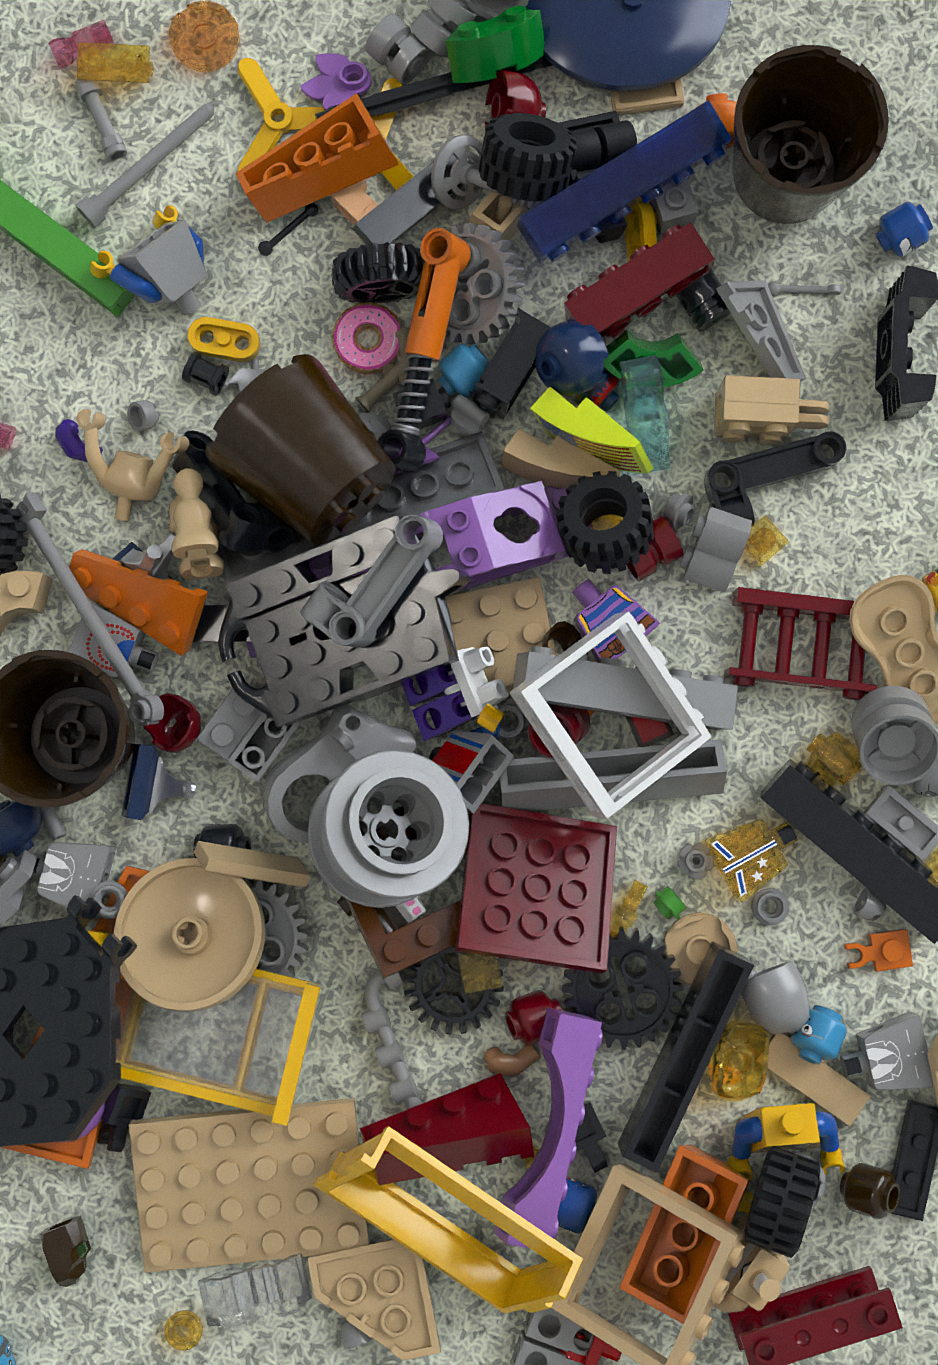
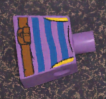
M588 578L572 591L585 608L574 618V622L583 637L614 614L628 611L634 617L637 624H643L645 636L660 624L657 619L617 585L612 586L605 593L601 594ZM615 633L591 649L597 663L601 662V658L618 659L627 652Z

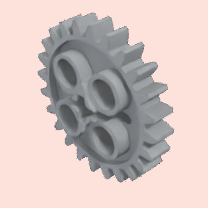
M465 223L464 226L452 225L451 233L465 240L469 245L472 261L470 264L468 262L465 269L459 272L445 337H450V342H462L463 344L487 343L488 338L499 337L498 328L508 329L510 327L506 316H516L517 311L512 307L513 302H523V298L516 294V289L525 287V283L517 281L516 275L523 272L524 267L514 266L513 262L520 255L517 252H507L512 242L511 240L501 239V231L490 230L488 225L478 224L477 226L474 223ZM493 278V280H494V286H493V289H492V291H491V289H490V281H491V279ZM469 304H470V306H471V314H470V316H468V306H469Z
M243 878L255 892L260 905L265 906L269 911V920L265 921V941H275L281 950L279 956H270L263 948L259 961L261 967H257V969L294 977L295 972L291 966L301 967L304 962L297 953H306L309 949V946L300 942V940L307 938L310 935V931L300 929L299 927L308 918L307 916H296L295 914L301 903L297 902L290 905L287 901L292 892L289 890L282 895L278 894L279 883H274L270 888H266V881L258 880L256 885H253L252 879ZM246 983L243 986L246 988L249 998L255 994L258 985Z

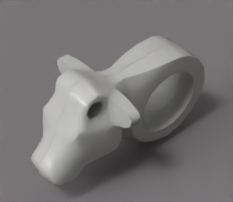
M347 704L335 708L330 717L326 716L321 720L324 728L321 734L283 758L268 773L262 790L263 807L273 827L287 838L301 843H308L309 821H295L289 819L283 813L282 800L286 789L293 781L304 775L313 774L327 777L332 781L358 759L378 751L402 750L415 753L416 740L413 733L405 728L387 725L369 714L357 711Z

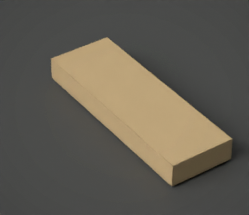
M202 841L197 842L194 854L205 872L306 887L311 876L297 857Z
M784 1033L773 1034L756 1060L850 1127L871 1096L823 1061H821L820 1065H816L798 1056L800 1050L793 1045L791 1038Z

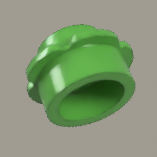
M668 885L660 892L655 890L658 898L653 903L666 919H669L672 915L676 919H680L679 914L687 907Z

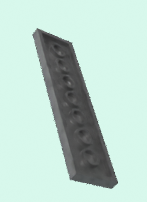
M481 431L431 448L430 450L437 454L440 459L424 464L414 472L395 474L383 497L368 514L354 525L352 529L334 540L396 515L402 517L409 514L419 515L469 497L505 490L483 432ZM294 530V539L286 548L280 551L235 552L223 546L217 536L219 545L216 553L224 561L222 574L225 584H228L322 545L311 543Z

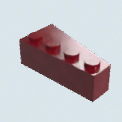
M691 222L682 228L679 224L668 229L661 236L662 240L654 246L644 245L630 255L629 258L631 260L618 268L617 265L610 266L598 276L599 281L588 288L586 285H581L570 292L567 296L568 300L564 302L566 320L574 318L576 319L575 321L580 322L584 326L591 324L602 338L606 336L614 339L625 331V328L631 323L630 318L635 315L638 318L646 317L656 310L662 303L661 297L664 294L672 298L711 271L715 258Z
M501 1073L360 1128L362 1141L365 1143L380 1135L384 1128L389 1126L453 1171L464 1170L463 1165L486 1161L487 1165L502 1163V1158L520 1155L521 1159L535 1157L531 1128ZM384 1150L375 1169L372 1170L378 1185L424 1177L386 1150Z

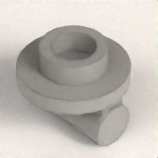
M458 395L453 402L454 408L450 415V421L453 426L463 434H474L483 431L490 415L463 395Z

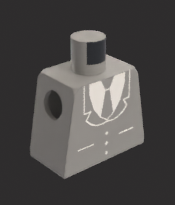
M50 842L46 856L29 852L37 858L32 873L33 876L40 877L37 894L66 907L74 895L80 896L86 902L98 884L108 881L116 847L111 845Z
M913 1012L901 1014L857 1033L856 1037L860 1051L840 1056L842 1070L846 1078L866 1074L868 1085L875 1090L934 1087L927 1054L928 1047L920 1015Z

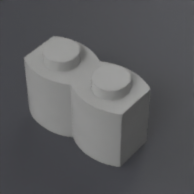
M711 506L706 517L699 515L692 532V536L696 537L697 540L694 547L686 546L680 566L686 567L683 579L725 593L749 538L752 520Z

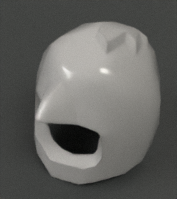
M788 961L758 973L751 971L741 992V996L753 1015L751 1019L760 1024L764 1030L773 1034L786 1032L793 1034L801 1029L810 1018V1001L804 979L794 963Z

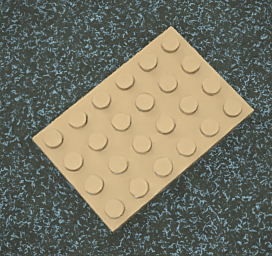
M355 1098L293 1104L287 1126L273 1123V1116L245 1109L132 1120L129 1123L144 1272L315 1256L369 1245L368 1221L313 1185L317 1177L329 1172L339 1152L346 1153L360 1145Z

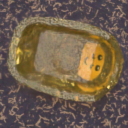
M728 1020L709 1061V1086L717 1097L730 1102H739L761 1093L766 1079L769 1058V1036L762 1026L747 1021Z

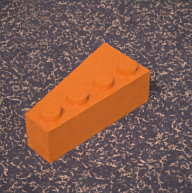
M356 93L235 174L246 196L266 223L397 166L399 163Z

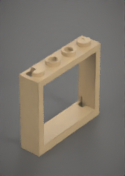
M626 1163L614 1165L574 1250V1253L583 1259L566 1298L554 1301L551 1308L641 1365H693L696 1360V1354L692 1353L698 1339L703 1340L706 1337L713 1322V1318L709 1317L710 1311L714 1303H721L729 1288L730 1283L725 1280L731 1266L736 1268L743 1257L742 1253L745 1246L742 1245V1241L745 1237V1232ZM630 1189L721 1241L668 1359L578 1303Z

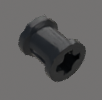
M193 352L184 366L182 379L184 382L190 383L193 381L209 389L210 394L217 396L229 375V367L224 364L217 366L202 359L200 353Z

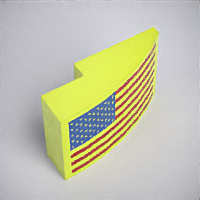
M549 387L530 407L545 433L553 440L558 435L570 444L590 453L620 471L649 474L653 469L640 441L587 397L575 408L552 387Z

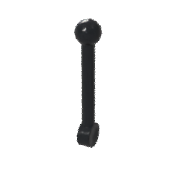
M315 203L306 205L305 211L269 242L262 241L258 246L260 254L263 256L270 255L273 247L309 216L314 217L317 215L318 206Z

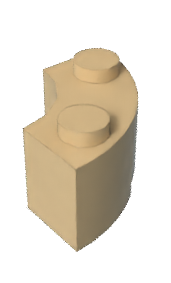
M14 571L0 575V636L4 628L16 617L27 613H44L53 581L51 577L35 571Z

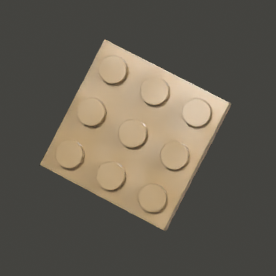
M540 577L454 594L447 598L452 621L451 627L457 650L471 647L477 649L488 646L494 657V665L483 670L487 681L491 682L500 679L504 682L508 695L513 690L517 654L530 651L531 646L542 647L544 636L551 628ZM549 640L548 647L553 649V655L557 656L554 640Z

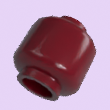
M541 990L512 1000L509 1004V1011L505 1012V1021L513 1039L520 1040L525 1045L538 1043L544 1026L547 1007L562 1010L556 998L550 999Z

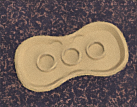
M897 575L886 578L870 586L854 601L849 619L851 632L858 644L877 661L884 677L885 686H902L918 693L926 702L934 724H937L938 633L932 594L928 587L916 577Z

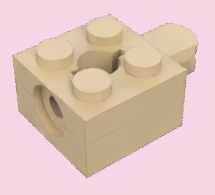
M725 375L715 393L714 436H723V441L729 443L744 442L745 437L759 438V443L779 444L781 439H786L794 428L823 429L828 427L829 417L822 414L829 412V403L818 400H799L800 379Z

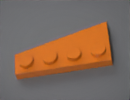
M84 549L73 553L69 569L88 598L180 656L190 651L208 591L199 588L191 590L182 587V582L170 578L161 580L152 577L149 571L140 568L132 570L123 567L119 561Z

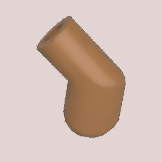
M526 1045L514 1055L503 1054L498 1047H492L485 1052L483 1057L484 1062L487 1064V1069L491 1073H501V1075L513 1077L522 1073L541 1058L533 1045Z

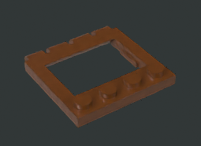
M403 806L393 810L398 816L404 815ZM360 826L361 834H363V829ZM384 826L376 829L380 839L384 840L389 837L388 830ZM407 827L405 830L406 837L411 841L416 839V831L413 828ZM346 899L382 979L456 946L460 901L386 934L375 907L363 906Z

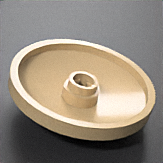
M197 858L178 859L156 867L144 875L132 887L119 909L114 934L119 940L123 936H129L137 945L135 951L120 966V971L129 986L138 995L150 1003L165 1009L194 1012L209 1009L225 1002L248 982L256 970L263 952L265 919L255 892L242 877L205 872Z

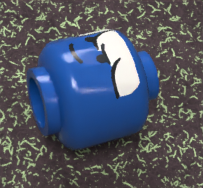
M904 202L880 217L879 226L881 231L875 233L885 253L892 250L895 255L902 257L929 241V231L933 229V226L921 204L915 206L911 202Z

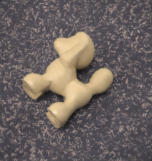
M185 468L180 470L175 476L173 485L177 495L169 505V531L175 533L176 536L172 542L171 550L175 557L183 558L179 565V572L184 579L198 580L220 576L223 573L224 561L216 553L219 545L217 539L219 527L213 520L207 504L199 498L203 489V479L200 473L194 469Z

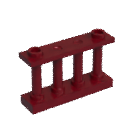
M738 587L733 591L732 606L741 607V613H744L738 668H727L724 673V677L733 678V685L755 687V681L842 691V698L861 700L865 694L877 689V685L862 683L866 650L858 644L853 634L848 681L826 679L831 624L836 622V618L849 620L850 610L854 601ZM763 610L777 611V617L780 618L775 672L753 670L759 615L763 614ZM799 614L813 615V621L817 622L811 677L789 674L795 619H799Z
M870 1266L780 1293L775 1300L768 1301L759 1312L748 1305L744 1311L728 1313L740 1351H745L749 1365H788L903 1328L891 1289L889 1287L882 1290L878 1289L873 1270Z

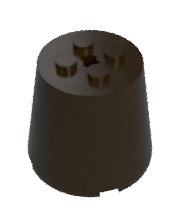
M800 45L781 50L766 58L753 70V73L739 93L734 113L733 178L736 190L744 204L763 219L781 224H794L813 218L860 180L874 165L884 147L889 124L888 108L884 93L876 78L862 63L860 66L852 60L840 55L841 51L821 45Z
M301 354L293 356L291 361L293 364L281 368L278 364L273 365L250 382L232 400L213 427L218 434L214 442L212 441L206 445V458L216 470L315 545H322L352 529L380 501L393 480L395 465L323 365L314 356Z
M38 650L19 655L11 659V662L0 669L1 794L21 804L34 807L66 806L87 798L113 780L125 768L134 749L135 725L134 721L130 718L129 708L118 688L100 667L70 652ZM71 730L81 731L80 740L70 738Z

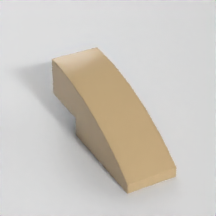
M519 428L503 450L501 467L534 482L542 481L543 485L559 489H567L571 484L577 486L579 478L585 475L589 479L593 477V472L600 471L601 475H607L608 471H616L617 477L620 476L621 472L590 453L570 444L558 435L549 446Z

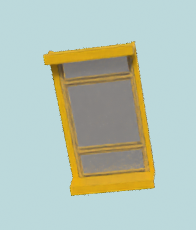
M87 930L101 947L107 936L113 934L105 931L94 932ZM256 968L248 982L225 1002L202 1011L180 1012L159 1007L142 998L129 986L120 971V983H115V1006H120L121 1039H116V1063H121V1078L273 1116V1123L287 1126L321 987H318V983Z

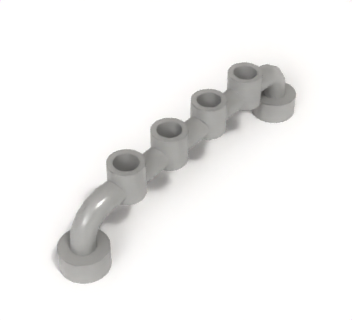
M402 970L382 979L380 972L377 971L371 975L365 986L364 996L368 1011L361 1014L362 1021L369 1034L376 1031L378 1033L382 1046L375 1048V1052L382 1069L391 1066L396 1080L389 1083L390 1092L395 1103L405 1102L407 1109L421 1104L418 1089L405 1064L403 1051L392 1031L386 1008L382 1005L379 998V989L385 983H387L390 989L405 984L406 982L403 980L404 973Z

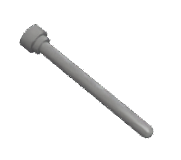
M210 104L202 105L98 196L95 194L90 198L85 196L75 205L80 214L96 228L106 219L104 215L108 212V206L214 115L213 106Z

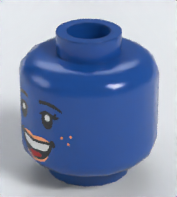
M566 1177L567 1194L565 1199L560 1202L557 1215L559 1227L580 1234L584 1231L596 1205L597 1193L593 1186Z

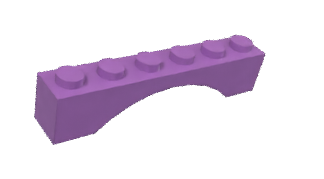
M547 1007L546 1018L538 1045L545 1058L551 1081L549 1125L542 1146L531 1166L520 1180L503 1195L501 1203L555 1239L559 1227L557 1215L560 1202L565 1199L567 1194L566 1176L569 1164L574 1161L576 1155L575 1137L578 1126L582 1124L585 1116L584 1098L586 1090L591 1086L594 1077V1069L592 1067L594 1055L602 1042V1022L589 1016ZM498 1226L495 1227L494 1233L505 1244L529 1248Z

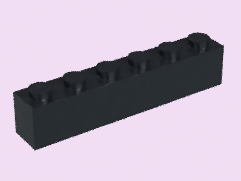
M789 759L763 788L760 798L935 944L938 941V882L931 877L933 873L931 868L916 857L912 861L901 851L904 849V846L892 835L887 833L883 837L872 828L875 822L862 810L858 809L856 812H853L844 804L847 799L831 785L825 788L816 781L815 778L818 775L810 766L803 761L796 764Z
M713 941L711 942L617 1143L624 1158L658 1172L754 967V964L747 957Z

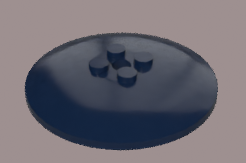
M529 0L525 7L527 10H540L545 41L543 56L566 75L590 86L614 91H641L661 87L686 76L710 55L725 29L731 0Z

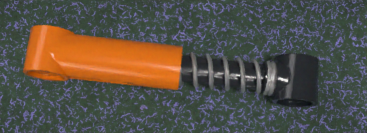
M434 228L428 231L420 245V253L425 261L404 354L408 355L407 359L410 362L409 367L404 369L407 377L406 380L401 382L404 390L403 393L398 395L401 399V404L395 408L398 412V417L393 420L392 430L389 429L378 439V443L395 465V469L406 473L418 470L426 458V449L418 433L420 432L418 423L422 422V419L419 418L420 412L425 409L422 403L424 397L428 396L425 393L426 385L431 383L428 380L429 372L434 371L431 368L432 361H440L459 272L465 269L470 260L471 251L465 240L443 228Z

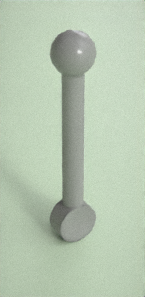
M774 281L768 283L772 296L777 295L779 292L841 294V285L838 284L798 286L779 285Z

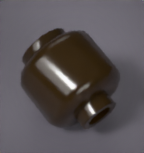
M858 1163L852 1167L850 1172H845L841 1178L840 1192L844 1195L846 1206L852 1212L874 1219H882L888 1213H893L897 1208L900 1199V1186L895 1182V1178L890 1171L866 1163Z

